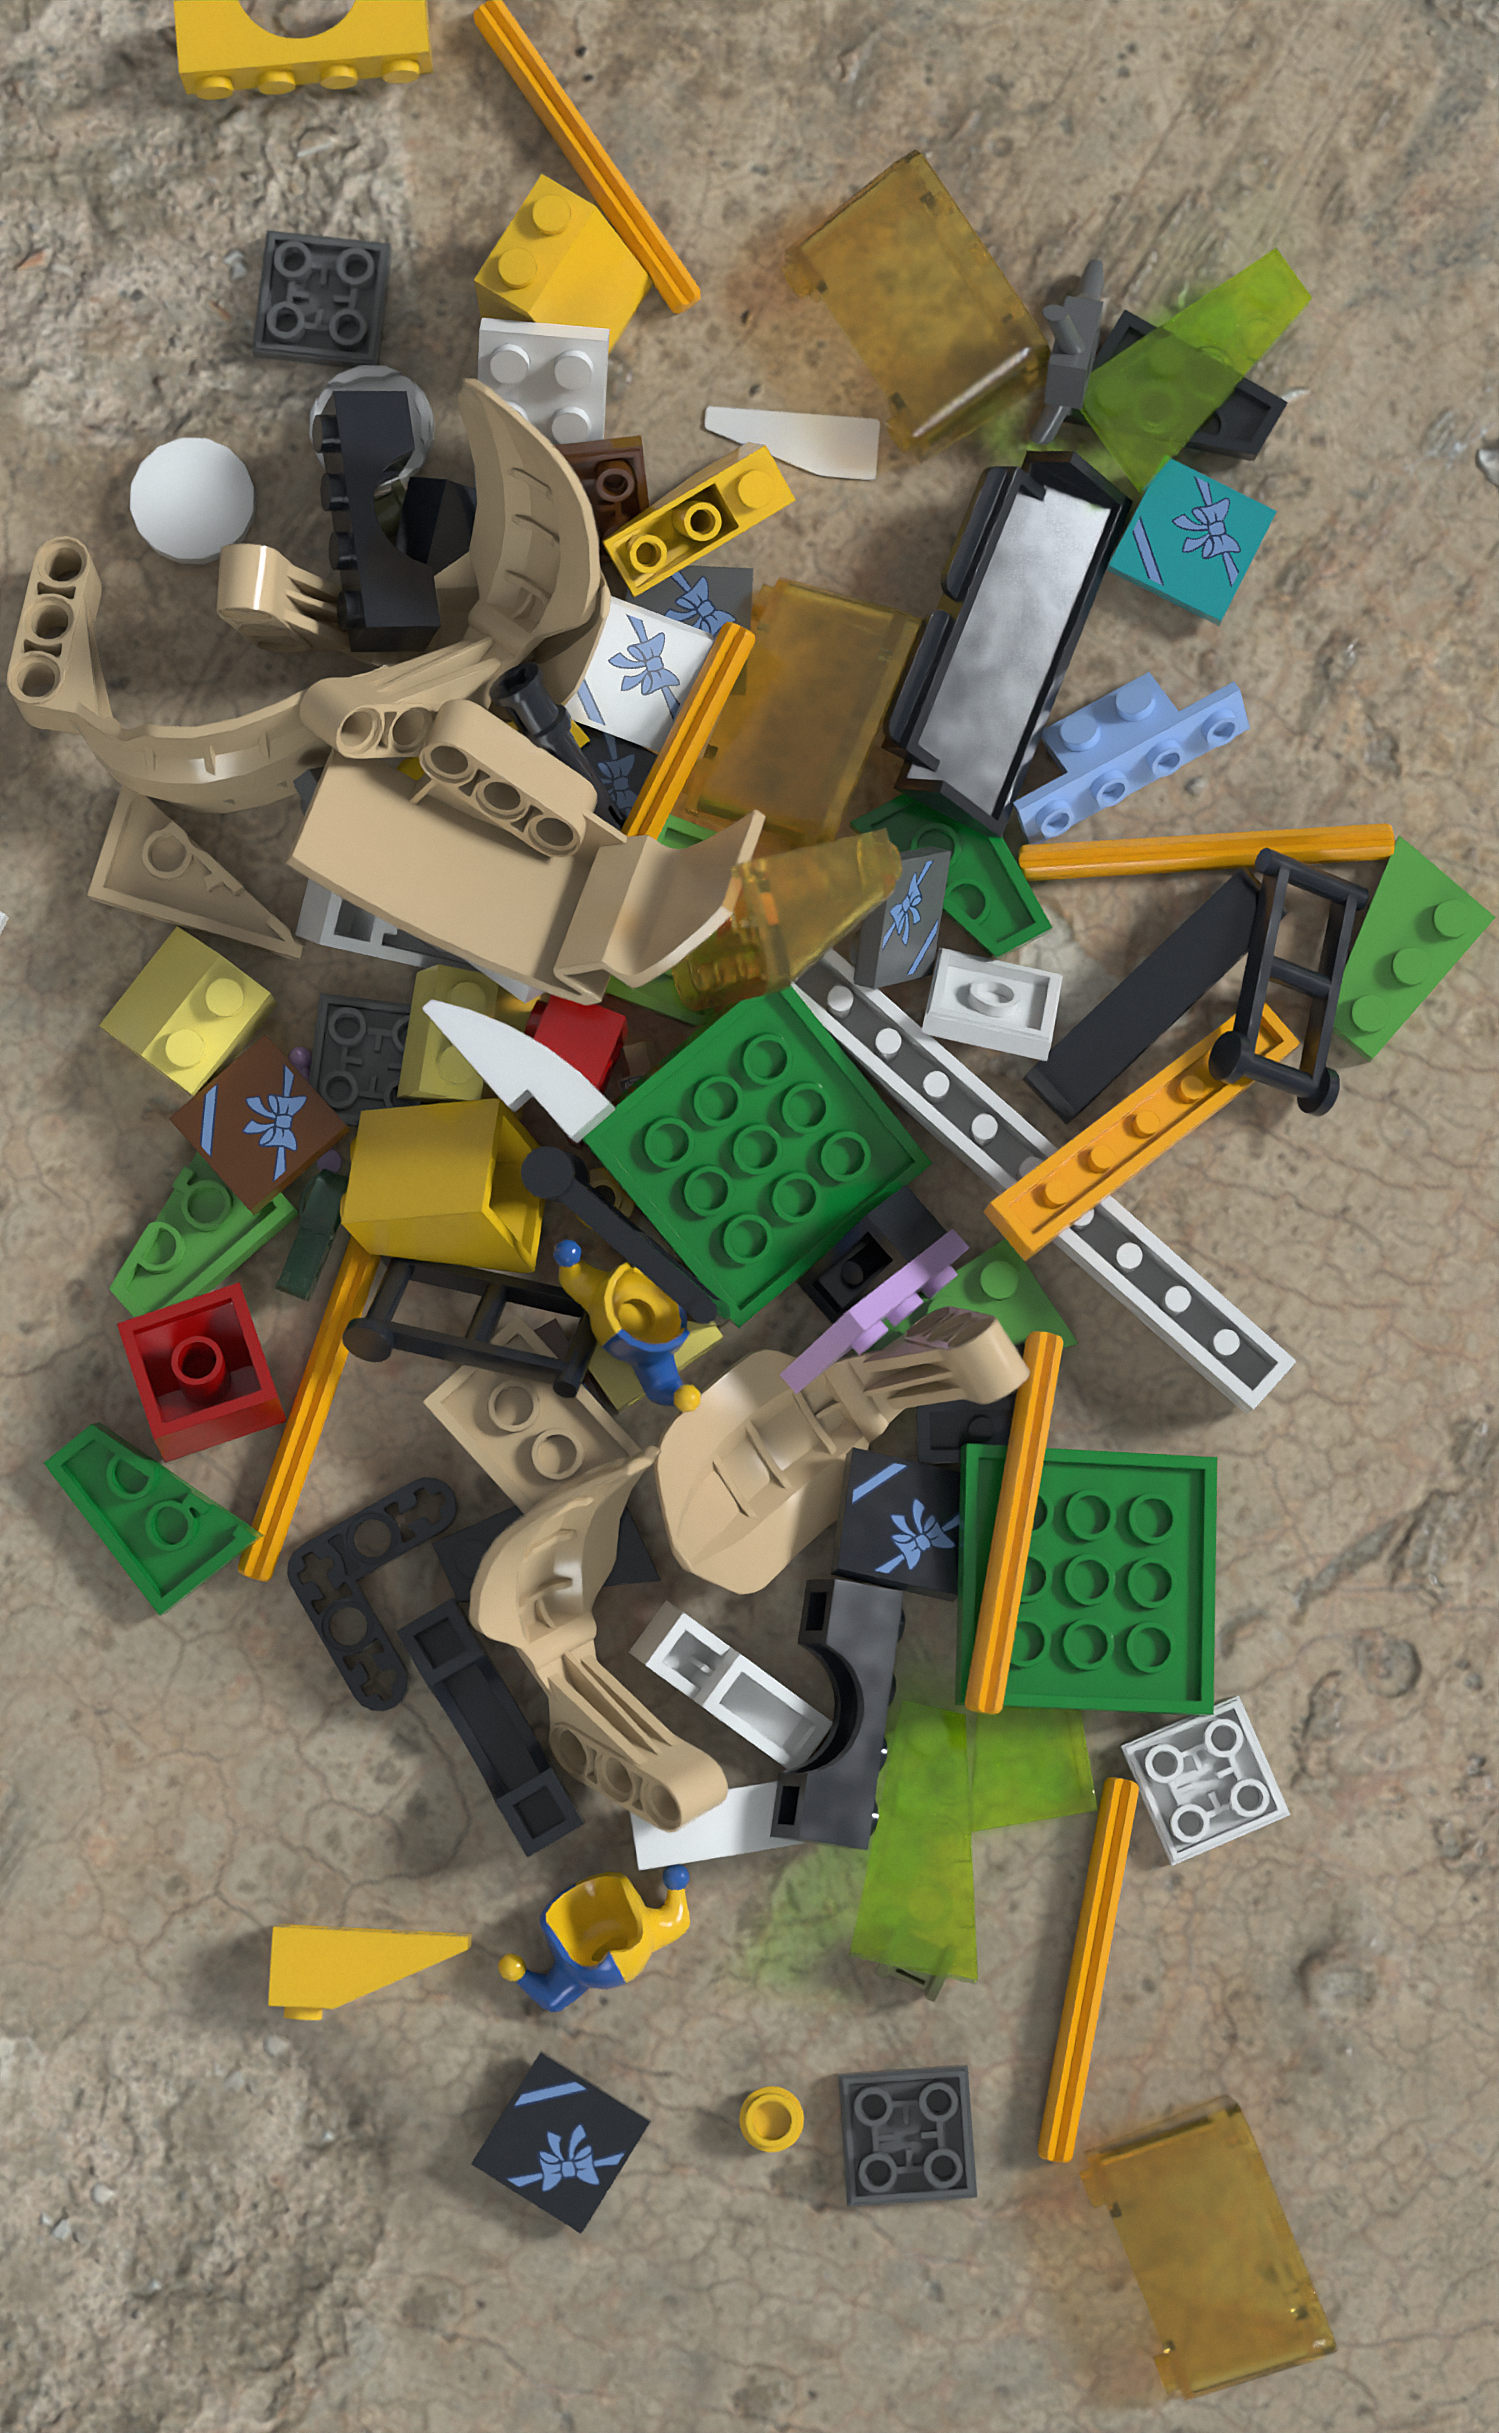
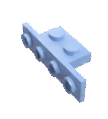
M1147 672L1045 728L1041 736L1044 748L1064 775L1013 802L1027 844H1040L1051 837L1063 834L1071 826L1106 807L1118 804L1133 792L1161 777L1171 775L1184 764L1215 747L1229 743L1237 735L1250 729L1239 687L1233 681L1178 711L1150 672Z

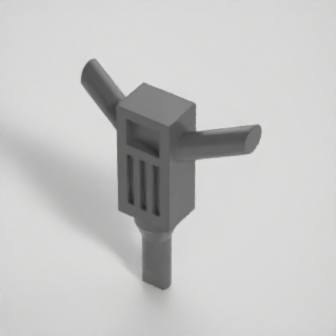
M1091 259L1080 277L1075 297L1066 296L1063 307L1060 305H1048L1042 311L1055 340L1048 363L1045 405L1029 434L1031 441L1041 445L1051 443L1069 409H1082L1099 343L1104 301H1100L1104 287L1103 264L1100 260Z

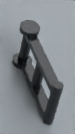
M1264 848L1259 852L1255 861V868L1258 872L1263 873V879L1233 1031L1223 1033L1216 1040L1210 1052L1208 1068L1210 1075L1215 1080L1226 1084L1234 1083L1244 1076L1297 1096L1298 1107L1302 1112L1320 1117L1333 1107L1339 1094V1075L1334 1069L1327 1067L1326 1062L1355 911H1360L1365 907L1369 892L1363 886L1272 849ZM1287 884L1331 901L1318 972L1274 955ZM1268 981L1313 998L1299 1069L1255 1053Z
M551 1146L536 1148L526 1156L521 1167V1178L524 1186L531 1194L539 1198L564 1203L691 1315L696 1322L708 1325H722L727 1322L730 1317L729 1306L590 1185L589 1169L579 1156Z
M380 1255L387 1269L365 1318L352 1319L347 1324L342 1335V1342L346 1349L364 1361L383 1362L390 1357L393 1349L552 1384V1388L557 1395L568 1399L577 1396L598 1344L591 1329L590 1315L563 1287L464 1265ZM409 1280L482 1296L464 1338L392 1322ZM507 1302L580 1318L563 1360L490 1344Z

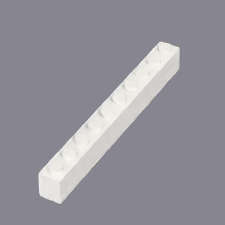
M813 933L779 970L853 1064L999 1195L1058 1151L1051 1142L933 1037L922 1034V1028L879 989L855 985L853 980L855 968L816 933ZM1111 1196L1107 1197L1052 1240L1056 1246L1245 1414L1254 1410L1297 1362Z

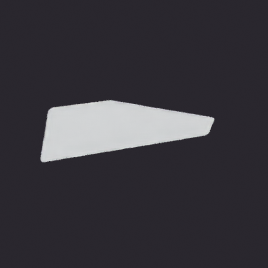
M713 406L706 408V429L742 444L747 442L764 444L773 457L825 477L874 480L876 478L880 421L878 419Z

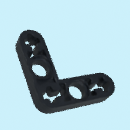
M423 1477L410 1482L302 1544L292 1553L288 1561L287 1576L295 1594L354 1698L362 1706L372 1711H387L396 1708L403 1702L410 1689V1676L407 1667L358 1581L440 1535L453 1525L458 1515V1501L455 1492L448 1484L437 1478ZM426 1489L432 1496L442 1493L446 1499V1503L439 1508L442 1519L432 1524L426 1517H421L408 1524L407 1526L416 1533V1536L404 1542L400 1525L386 1512V1509L398 1503L400 1514L404 1515L419 1505L416 1494L420 1490ZM369 1520H379L385 1523L391 1533V1544L388 1550L377 1557H367L361 1554L355 1544V1533L358 1527ZM312 1553L320 1560L329 1557L333 1560L335 1567L327 1572V1577L335 1591L338 1592L347 1583L352 1592L350 1597H343L331 1602L320 1614L314 1605V1601L325 1599L326 1596L316 1582L311 1581L304 1584L300 1577V1574L308 1568L304 1558ZM347 1607L359 1610L365 1616L367 1622V1631L363 1639L353 1645H343L337 1642L330 1629L333 1616L339 1610ZM376 1639H379L384 1651L372 1654L375 1663L381 1671L393 1669L398 1677L390 1685L394 1695L385 1701L379 1693L369 1696L365 1693L363 1685L367 1684L371 1678L364 1663L360 1661L351 1670L345 1660L347 1656L366 1651Z

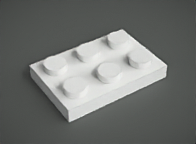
M482 318L479 329L478 381L488 386L545 436L552 445L603 440L610 329ZM474 473V489H476L475 473Z

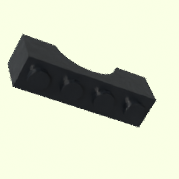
M333 391L321 414H317L314 417L312 439L316 453H323L326 472L321 479L320 496L324 511H331L334 529L329 539V561L331 568L340 572L342 591L339 592L337 599L338 624L342 630H348L351 652L425 651L441 627L433 568L410 558L391 543L378 522L374 507L375 489L387 481L399 477L415 451L407 391Z
M839 1579L806 1580L797 1644L814 1655L827 1672L834 1693V1718L826 1741L812 1758L797 1767L779 1772L770 1837L837 1848L868 1850L870 1836L874 1833L878 1822V1806L875 1801L878 1775L887 1758V1741L884 1737L887 1710L892 1704L896 1693V1677L893 1673L896 1646L902 1638L905 1629V1613L902 1609L903 1591Z
M449 1599L397 1630V1635L425 1683L444 1709L471 1754L496 1805L527 1858L584 1825L586 1820L457 1599Z

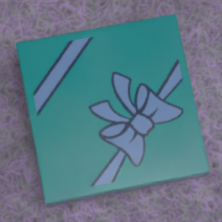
M1164 455L1107 567V571L1219 626L1277 511Z

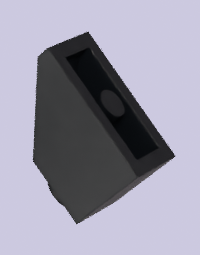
M905 1185L864 1216L796 1283L829 1321L834 1324L848 1310L948 1232L908 1186Z

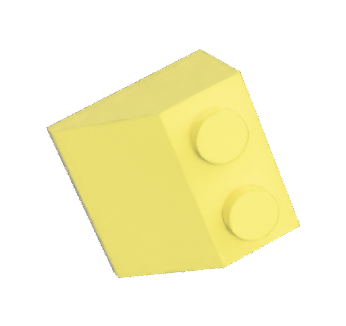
M177 926L99 1026L193 1098L232 1064L278 1003L272 994L222 955Z
M437 964L417 972L397 1097L429 1104L500 1098L426 1014L422 1007L431 999L472 1010L509 1025L524 1034L529 1016L536 1001L540 1000V996L524 1003L484 973ZM523 1105L515 1112L509 1108L516 1118L521 1120Z

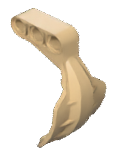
M476 379L463 380L464 384L457 393V398L475 465L477 507L469 552L478 584L479 600L469 613V627L462 642L364 677L322 679L308 689L300 704L299 716L302 724L345 757H420L423 745L442 704L449 700L463 699L472 701L488 711L491 702L489 689L503 673L523 661L546 637L580 627L588 622L595 611L600 582L599 540L592 507L580 481L563 456L545 436L505 400Z
M69 536L50 539L38 549L33 561L7 672L8 688L23 718L31 726L39 729L82 735L96 759L117 782L141 795L166 800L176 807L191 813L226 814L270 804L298 793L293 781L305 771L326 765L332 747L308 730L302 724L299 716L300 704L308 689L239 718L196 727L144 724L130 730L123 729L112 715L97 645L95 620L102 594V582L89 552L83 543ZM80 570L79 574L69 581H57L58 577L64 572ZM62 626L67 627L65 632L59 637L43 639L50 629ZM385 665L371 672L355 675L352 677H364L366 675L378 672L389 667L388 665ZM53 684L52 689L47 694L40 697H30V693L37 686Z
M230 544L221 548L216 612L217 615L252 644L261 649L285 653H299L309 650L338 651L376 668L385 665L392 667L462 642L469 627V613L479 600V590L471 564L470 552H468L434 576L441 627L425 651L351 652L348 630H342L337 619V599L339 592L342 591L341 586L294 566L280 552L273 548L255 544ZM601 568L595 611L588 622L578 628L546 637L519 663L534 662L541 668L544 673L542 684L555 704L565 706L577 693L590 666L610 612L611 594ZM491 700L488 711L503 722H512L513 720L505 708L497 707Z
M953 1306L937 1309L919 1319L902 1336L883 1349L840 1358L798 1394L780 1376L797 1358L777 1350L761 1348L749 1352L722 1372L700 1391L701 1404L695 1411H679L670 1420L656 1448L662 1450L654 1461L658 1494L672 1553L681 1567L740 1595L754 1593L763 1589L801 1550L838 1519L846 1454L853 1447L868 1450L869 1444L880 1436L888 1424L905 1408L960 1399L987 1404L1006 1396L1018 1388L1029 1377L1030 1371L994 1315Z
M651 1446L629 1458L611 1461L595 1467L563 1484L539 1501L531 1512L520 1518L497 1537L481 1561L473 1583L469 1618L473 1628L491 1639L513 1645L527 1668L549 1697L550 1733L548 1740L552 1755L560 1768L568 1775L658 1829L670 1833L676 1832L722 1804L727 1798V1780L722 1769L712 1757L675 1736L597 1661L593 1640L596 1636L597 1627L591 1611L596 1596L611 1573L616 1561L620 1518L630 1492L646 1468L662 1452V1450Z

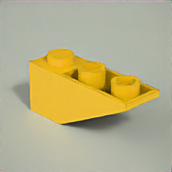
M747 442L695 473L601 542L632 597L635 598L793 503L796 499L767 446Z

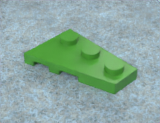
M1400 835L1395 840L1394 854L1388 859L1367 908L1354 945L1347 957L1333 1025V1032L1368 1062L1379 1053L1496 918Z

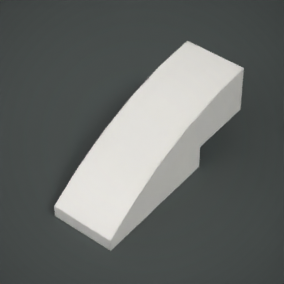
M432 999L422 1007L426 1014L514 1112L534 1096L569 1137L578 1143L616 1109L580 1072L544 1045L509 1025L472 1010Z
M667 1600L629 1651L631 1655L787 1769H792L805 1763L832 1727L833 1722Z
M778 1781L728 1788L727 1798L722 1804L676 1832L668 1833L662 1831L630 1812L639 1870L806 1842L770 1837Z

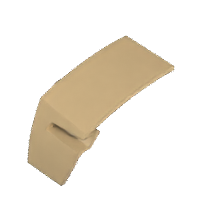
M454 699L442 704L436 714L420 753V765L425 774L418 781L378 758H349L332 747L286 864L345 900L425 942L523 984L584 1005H591L601 1002L611 974L633 989L640 987L674 967L712 935L733 913L766 816L755 809L710 838L684 849L669 848L649 835L627 837L593 813L597 804V792L586 778L541 747L535 746L528 738L480 705L468 700Z

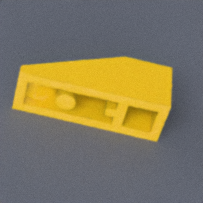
M279 1923L273 1926L268 2006L284 2007L283 2018L322 2020L323 2009H335L468 1950L471 1947L472 1933Z

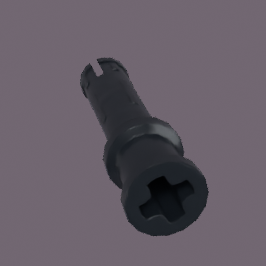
M534 662L519 664L503 673L489 689V697L497 707L505 708L520 734L528 738L535 746L541 747L586 778L594 786L597 792V804L593 813L620 831L621 827L619 825H624L627 817L613 800L603 781L570 732L571 715L563 705L555 704L542 684L544 673L541 668Z

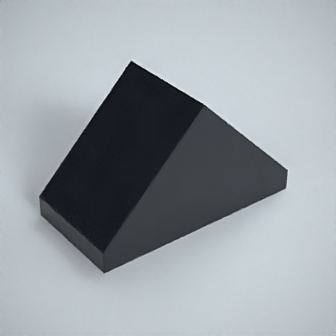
M410 476L394 546L410 558L432 566L433 574L436 576L469 552L477 507L476 489L448 479Z

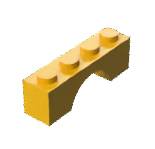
M238 0L173 1L179 75L186 94H196L201 99H224L230 97L233 94V90L258 88L260 92L265 94H284L293 91L296 85L320 83L321 86L329 89H344L356 85L358 79L383 77L385 82L402 84L417 80L420 74L433 73L427 0H355L350 11L337 25L324 33L307 38H285L262 29L249 18Z

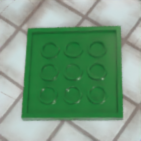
M775 967L768 969L613 1100L611 1104L616 1109L581 1139L688 1270L729 1306V1319L738 1328L819 1261L864 1216L903 1186L908 1185L932 1164L931 1160L802 998Z
M965 1444L961 1446L955 1705L965 1706L1008 1446ZM1046 1448L1003 1707L1190 1716L1214 1715L1218 1457Z

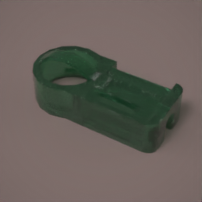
M324 1168L320 1173L311 1178L305 1186L299 1203L301 1217L299 1229L280 1278L277 1280L276 1290L310 1302L342 1221L340 1217V1201L343 1194L347 1192L349 1177ZM314 1184V1187H313L312 1192H311V1194H310V1196H309V1199H308L306 1208H305V1210H304V1204H305L306 1195H307L308 1191L310 1190V1188L312 1187V1185Z

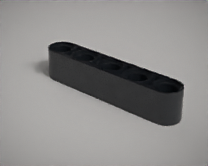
M1245 866L1233 875L1049 1051L1047 1061L1040 1060L1024 1076L1022 1080L1066 1125L1091 1104L1248 953L1262 883ZM1284 906L1281 920L1289 913Z

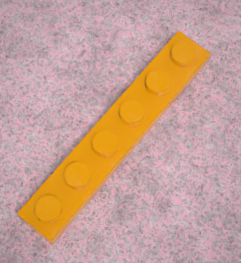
M1264 1002L1255 1053L1281 1063L1301 1043ZM1236 1014L989 1203L983 1213L1024 1261H1027L1256 1082L1242 1076L1236 1082L1226 1084L1215 1080L1209 1072L1208 1061L1211 1049L1223 1033L1233 1031Z

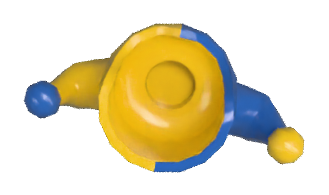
M563 1240L556 1244L553 1257L560 1265L559 1284L590 1315L591 1329L600 1347L616 1360L626 1362L633 1368L646 1396L651 1402L662 1406H676L681 1412L695 1411L701 1404V1393L693 1385H683L674 1359V1354L681 1348L690 1334L687 1329L686 1311L631 1262L622 1264L610 1272H605L594 1268L580 1259L582 1250L575 1241Z
M681 1864L669 1865L664 1869L662 1878L668 1890L665 1903L658 1909L647 1908L629 1879L620 1872L600 1873L572 1884L558 1893L540 1914L541 1929L548 1947L555 1958L549 1973L541 1974L527 1969L522 1957L516 1953H508L502 1956L498 1962L499 1974L508 1981L516 1982L538 2005L550 2012L563 2010L589 1988L611 1989L627 1984L644 1969L654 1951L674 1942L689 1928L690 1916L685 1887L689 1883L688 1869Z

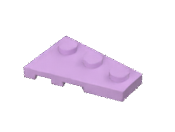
M954 1229L950 1230L848 1310L790 1364L780 1376L798 1394L852 1348L858 1355H861L889 1331L883 1322L888 1319L896 1327L924 1303L917 1295L922 1291L928 1299H931L958 1275L950 1265L969 1249L968 1245Z

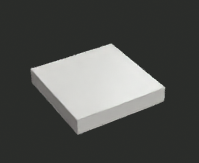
M939 948L921 1033L1047 1061L1052 1043L1063 976L1057 973Z

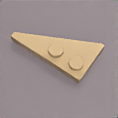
M122 785L87 894L90 900L295 961H303L307 947L275 915L271 914L243 885L211 855L195 843L179 825L163 813L149 798Z

